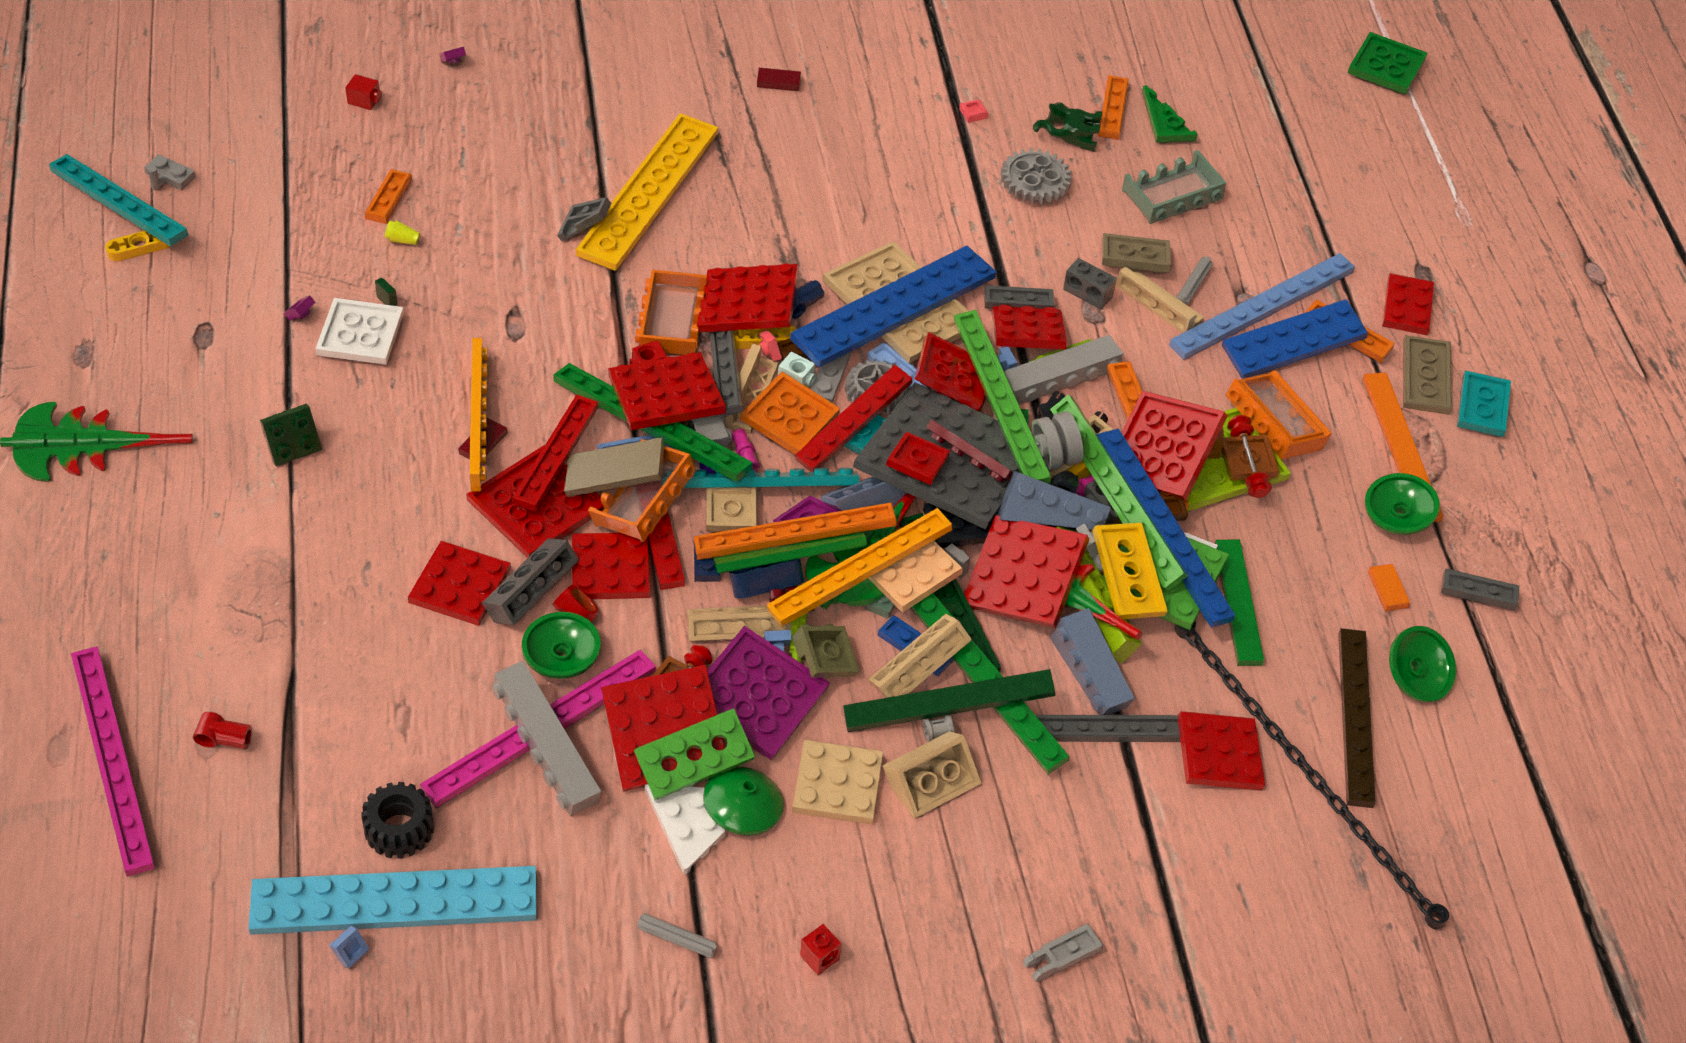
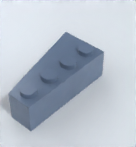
M1013 471L997 515L1000 516V520L1017 522L1021 520L1077 528L1085 524L1088 529L1093 530L1095 526L1105 524L1111 507Z
M1087 608L1061 618L1050 639L1087 695L1092 708L1099 715H1110L1128 708L1135 698L1090 609Z

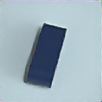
M800 558L729 572L734 598L739 599L767 593L772 589L795 586L804 582Z

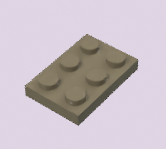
M1103 233L1102 265L1112 268H1124L1126 266L1132 270L1141 269L1156 273H1169L1171 266L1170 241Z

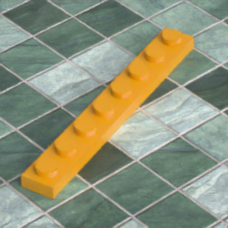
M472 338L471 492L481 491V481H486V467L482 466V463H486V448H482V446H486V431H482V428H487L486 414H482V411H487V397H483V395L487 394V380H483V378H487V363L483 364V362L488 361L487 347H483L482 338Z
M937 508L768 603L767 610L777 623L783 627L952 531V523Z

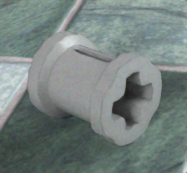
M950 715L944 716L942 719L932 721L923 719L922 721L926 742L949 731L954 732L953 721Z

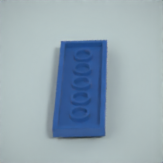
M1347 299L1224 339L1222 347L1240 377L1244 379L1367 338L1368 332Z

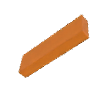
M390 169L365 212V219L387 224L412 181V174Z

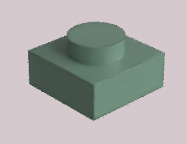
M885 595L865 606L866 610L887 619L895 608V605Z

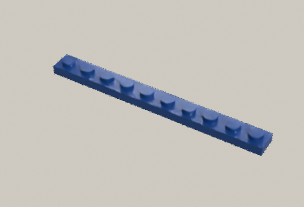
M1119 428L1098 433L1097 435L1186 571L1188 577L1182 582L1209 626L1212 628L1233 622L1235 618L1234 612Z

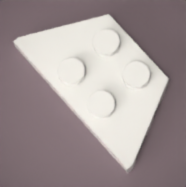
M647 784L645 785V793L683 874H688L691 871V866L699 858L703 859L709 853L710 848L717 845L725 837V829L715 823L707 813L703 803L704 787H687L655 801Z

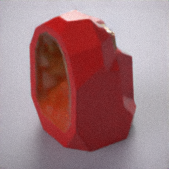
M573 584L566 588L552 603L553 607L559 612L575 613L585 617L590 622L598 614V608L594 601L581 588Z

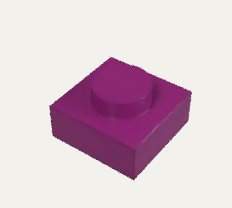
M463 46L445 51L439 55L441 62L448 61L450 65L461 62L460 57L465 56L466 52Z
M310 295L301 298L284 312V315L289 321L295 318L301 320L311 312L309 308L316 302Z

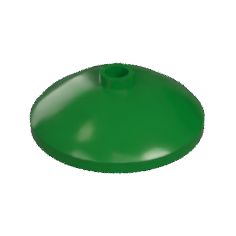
M1393 473L1382 476L1374 481L1366 492L1365 510L1369 518L1381 529L1394 534L1408 535L1421 532L1434 523L1439 513L1440 502L1434 488L1422 478L1411 474Z
M554 612L539 617L528 626L522 638V654L529 667L543 676L555 679L571 678L584 673L596 662L601 649L600 636L596 627L585 617L571 612Z
M1413 626L1401 631L1395 637L1390 648L1389 663L1392 676L1399 688L1407 696L1420 702H1433L1447 695L1455 681L1456 662L1452 649L1443 636L1429 627Z
M737 766L713 776L707 781L703 792V803L712 820L722 828L736 834L758 835L767 832L778 823L783 812L784 802L778 786L768 776L752 768Z

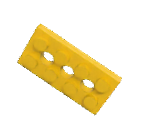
M1142 523L1095 526L1092 532L1115 614L1121 619L1165 616L1168 611ZM1118 545H1124L1126 548H1128L1129 552H1122L1118 548ZM1127 566L1133 569L1135 575L1128 574L1124 567ZM1130 589H1136L1141 593L1142 597H1135Z

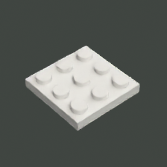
M334 298L316 346V355L387 365L404 315L403 307Z

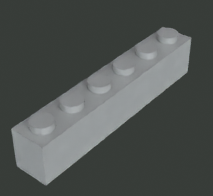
M1107 335L1005 370L1004 373L1019 405L1108 374V364L1122 362L1124 353L1112 337Z
M521 661L495 673L492 685L493 693L498 700L502 699L505 704L504 709L508 719L515 721L521 741L523 743L527 742L529 745L532 760L536 765L540 764L542 767L544 780L549 787L553 786L556 791V799L562 809L566 808L569 815L572 816L599 803L600 788L525 662Z

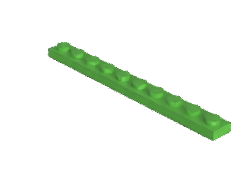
M972 310L954 315V323L1020 473L1045 483H1051L1049 471L977 311Z
M1068 394L1050 410L1053 415L1068 411L1074 417L1083 443V462L1122 523H1142L1158 580L1164 589L1170 591L1188 577L1186 571L1074 398Z

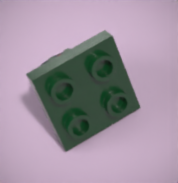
M307 403L260 420L271 459L275 466L322 450L313 416Z

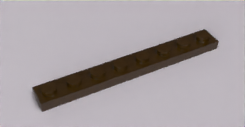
M1340 628L1338 639L1346 803L1348 806L1373 808L1376 802L1366 631Z

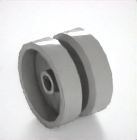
M1070 412L1057 413L1053 416L1052 420L1049 417H1042L1032 422V436L1048 471L1060 469L1063 463L1067 466H1072L1082 462L1083 443L1081 434Z

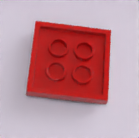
M1009 305L993 306L992 319L996 346L1066 350L1067 339L1061 310L1054 307L1039 309L1031 306H1023L1022 308Z
M928 332L923 341L914 379L922 385L929 386L943 395L951 397L978 411L982 405L985 391L968 352Z
M623 533L572 534V549L579 559L572 566L573 585L581 588L592 600L650 598L648 537L644 542H641L640 539Z
M441 540L409 593L408 603L479 626L487 613L482 602L505 581L511 570V563Z
M1180 711L1177 719L1186 784L1263 790L1265 779L1255 718Z

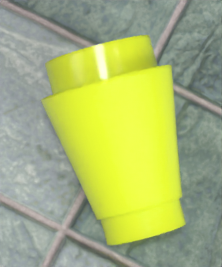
M397 220L395 222L389 221L385 231V238L389 239V242L417 245L420 232Z

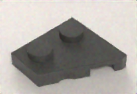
M605 197L572 205L557 236L561 241H565L600 222L607 216L612 203Z

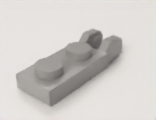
M1085 924L1041 946V949L1028 955L1024 959L1023 964L1026 968H1030L1039 964L1045 958L1048 964L1037 969L1032 975L1036 982H1040L1050 977L1053 973L1056 974L1102 951L1103 944L1089 924Z

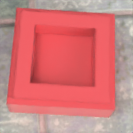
M980 99L960 104L959 110L968 123L987 119L988 112Z

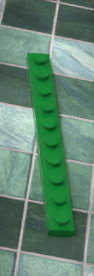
M568 363L553 374L555 383L577 395L598 401L600 408L627 422L613 386L571 363ZM679 422L641 429L655 438L662 437L666 444L690 454L691 458L735 482H738L752 470V462Z
M934 593L911 607L912 611L927 629L945 614L953 617ZM973 640L951 657L972 683L1003 677ZM1025 702L992 707L1047 775L1069 761V755Z

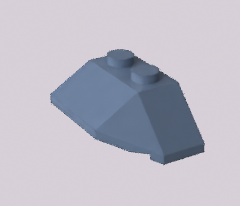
M870 477L859 481L857 484L848 485L821 496V500L832 508L844 511L891 502L892 506H894L906 492L875 477Z

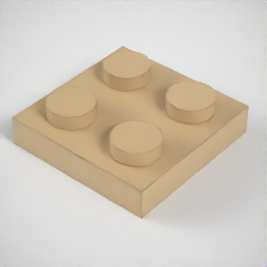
M756 487L707 488V532H721L756 526Z

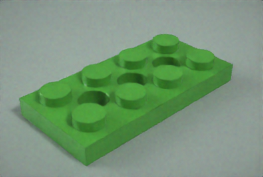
M734 708L634 749L636 758L655 801L755 759V755ZM719 737L727 741V747L720 751L712 747V741ZM691 748H698L702 751V757L697 761H692L688 759L687 752ZM665 759H674L677 762L676 769L665 771L661 766Z

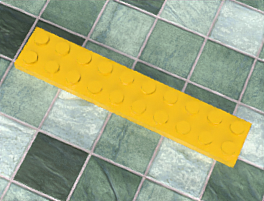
M679 113L611 202L612 204L607 212V216L594 224L575 249L576 256L617 271L718 135L719 127Z

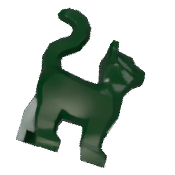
M1061 102L1050 103L1048 118L1046 120H1037L1033 124L1034 132L1044 128L1053 137L1094 152L1097 142H1093L1092 137L1093 134H1097L1100 131L1099 123L1102 118V112L1097 111L1093 114L1081 109L1068 108ZM1064 123V126L1061 129H1056L1053 124Z

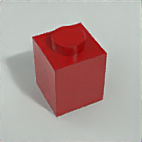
M354 74L345 87L347 104L367 110H372L382 97L379 81Z

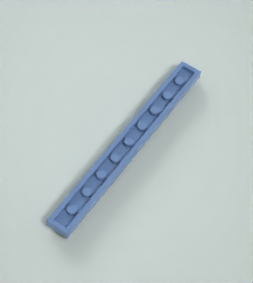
M1339 253L1170 339L1169 346L1185 360L1352 274L1355 266Z

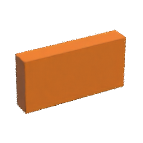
M1386 564L1370 567L1368 574L1384 610L1391 611L1408 608L1410 601L1394 565Z

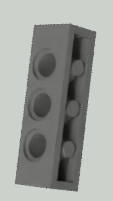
M548 538L482 602L495 623L514 625L579 560L568 540Z

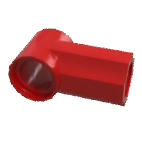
M207 711L201 715L193 734V740L197 744L208 748L221 744L245 749L251 741L252 726L227 721L221 715Z

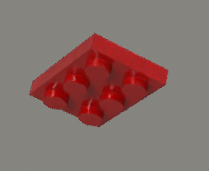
M1390 273L1387 280L1382 327L1428 335L1434 282Z

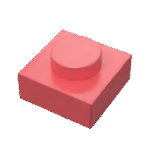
M768 330L759 333L762 341L759 343V346H761L763 355L768 356L773 362L782 359L776 338Z

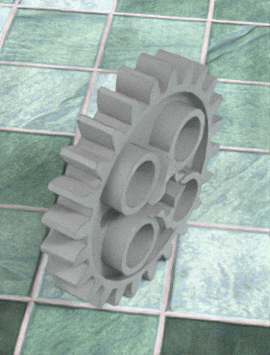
M1030 148L1029 152L1021 149L1020 154L1013 152V157L1008 156L1007 161L1003 162L1000 176L1001 182L1004 183L1003 188H1008V194L1015 193V199L1023 197L1022 202L1029 199L1031 204L1038 201L1042 205L1043 200L1050 204L1052 198L1058 201L1059 196H1065V192L1069 191L1071 185L1072 171L1068 170V164H1063V158L1057 160L1058 154L1050 156L1049 150L1042 153L1040 148L1037 152Z

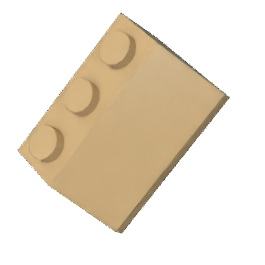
M950 731L883 765L892 791L913 818H917L981 784L965 736Z

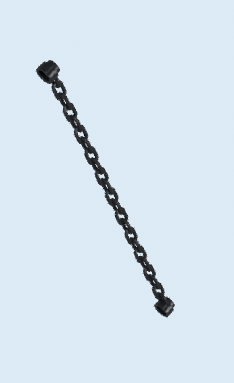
M1196 621L1190 630L1183 629V627L1175 624L1176 634L1196 647L1202 654L1204 661L1211 668L1215 669L1222 677L1223 683L1232 692L1236 693L1249 713L1256 716L1272 739L1277 740L1287 757L1299 766L1313 787L1320 790L1332 809L1344 818L1352 832L1370 848L1372 855L1381 865L1386 866L1394 876L1397 884L1416 901L1418 908L1425 915L1427 925L1433 929L1445 926L1449 919L1447 908L1441 904H1433L1429 899L1425 898L1416 888L1413 880L1400 870L1386 849L1374 840L1366 826L1354 817L1348 810L1346 803L1333 793L1319 772L1312 769L1299 749L1291 745L1279 726L1274 721H1270L1259 703L1247 694L1239 680L1227 671L1219 657L1202 642L1201 637L1195 631ZM1193 634L1196 637L1194 642L1190 639ZM1210 654L1216 660L1214 665L1208 659ZM1230 677L1236 683L1234 688L1228 682ZM1251 701L1257 707L1255 712L1248 706ZM1272 725L1278 731L1276 735L1269 730ZM1293 750L1300 756L1297 760L1290 754ZM1314 774H1315V775L1319 778V780H1320V782L1318 783V785H1317V784L1313 781V779H1312V777L1314 776ZM1336 799L1343 806L1340 810L1333 804ZM1358 825L1365 831L1362 833V836L1355 829ZM1380 850L1387 857L1384 861L1378 856ZM1403 876L1410 883L1407 888L1400 881ZM1426 903L1429 905L1427 911L1423 907Z

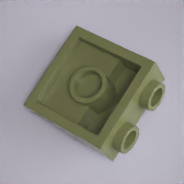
M807 624L799 627L798 631L792 636L799 659H806L812 678L852 677L860 672L845 626H834L833 624L812 626Z

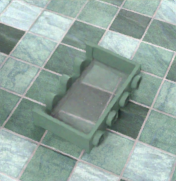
M1199 150L1194 151L1191 164L1186 165L1184 159L1179 157L1176 159L1174 169L1168 171V168L1163 163L1158 165L1154 177L1149 178L1148 172L1142 170L1139 172L1138 180L1135 183L1129 173L1125 174L1122 191L1127 193L1147 217L1148 223L1151 224L1223 199L1226 181Z

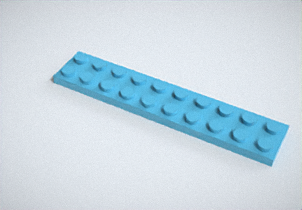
M536 866L252 879L248 929L251 935L347 930L350 926L357 929L536 921Z

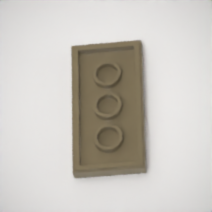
M1405 335L1403 340V408L1450 415L1452 410L1451 342Z
M663 438L569 455L564 489L567 497L661 480L665 447Z

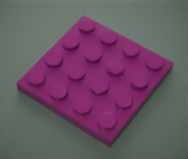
M743 626L707 670L717 715L734 708L750 746L771 761L830 684V682L822 677L812 678L809 668L746 626Z

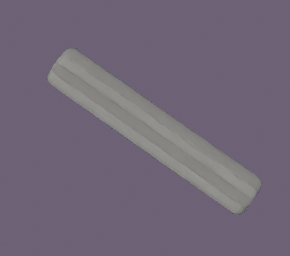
M1207 256V258L1202 257L1178 293L1176 298L1186 305L1190 302L1212 267L1213 262L1210 257Z
M643 913L639 918L638 928L709 958H712L717 950V943L713 940L646 913Z

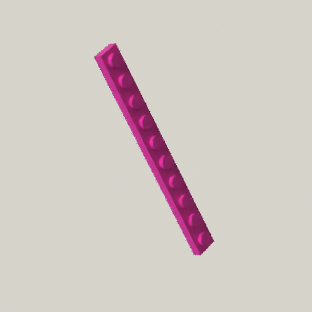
M98 646L73 652L71 657L125 874L128 877L155 869Z
M638 650L551 703L550 706L565 729L604 705L601 687L649 677L655 673L656 666L641 650ZM517 725L422 782L420 788L425 792V796L429 797L434 807H439L531 750L527 742L523 743L517 732Z

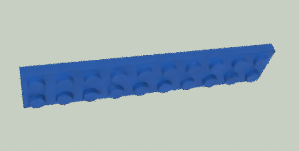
M966 245L791 332L790 340L820 368L995 279L997 271Z

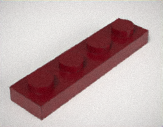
M931 419L926 427L933 432L930 437L941 444L944 441L952 445L950 450L961 457L964 453L971 457L970 463L981 470L984 466L991 470L989 475L1001 483L1004 479L1008 482L1010 481L1013 473L1011 470Z

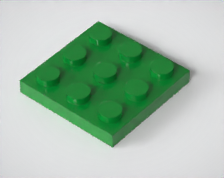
M1369 32L1350 64L1347 73L1396 92L1407 94L1428 53Z

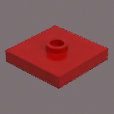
M905 432L888 457L886 466L931 485L949 458L951 451L909 432Z

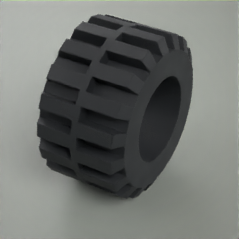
M391 782L386 784V788L381 786L376 788V794L370 793L368 795V802L363 803V812H361L364 834L368 845L371 848L375 847V852L379 855L384 852L385 857L392 858L393 855H397V859L404 858V854H409V856L415 855L416 849L420 851L424 849V842L429 843L431 833L434 832V820L429 797L425 796V792L421 788L416 790V785L411 783L405 786L404 782H398V785H393ZM395 815L411 817L409 821L401 825L385 823L386 820Z

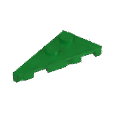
M1143 86L1142 94L1155 141H1196L1197 132L1195 130L1190 131L1185 126L1186 121L1179 117L1166 102L1162 104L1157 99V93L1153 89Z

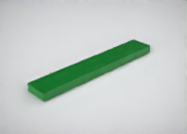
M863 532L715 557L714 564L718 573H725L863 547L867 545V541Z
M1240 539L1215 540V544L1218 545L1217 549L1229 554L1228 560L1220 573L1224 598L1235 614L1233 622H1229L1237 666H1263L1264 657Z

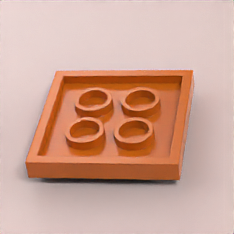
M782 371L741 413L740 420L791 453L796 454L839 415L840 408Z

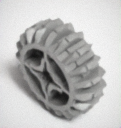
M866 359L864 364L858 362L857 366L852 367L846 377L845 391L847 400L853 403L895 364H887L886 360L878 362L877 359L874 362ZM909 387L880 413L883 412L888 416L889 412L894 410L907 393Z

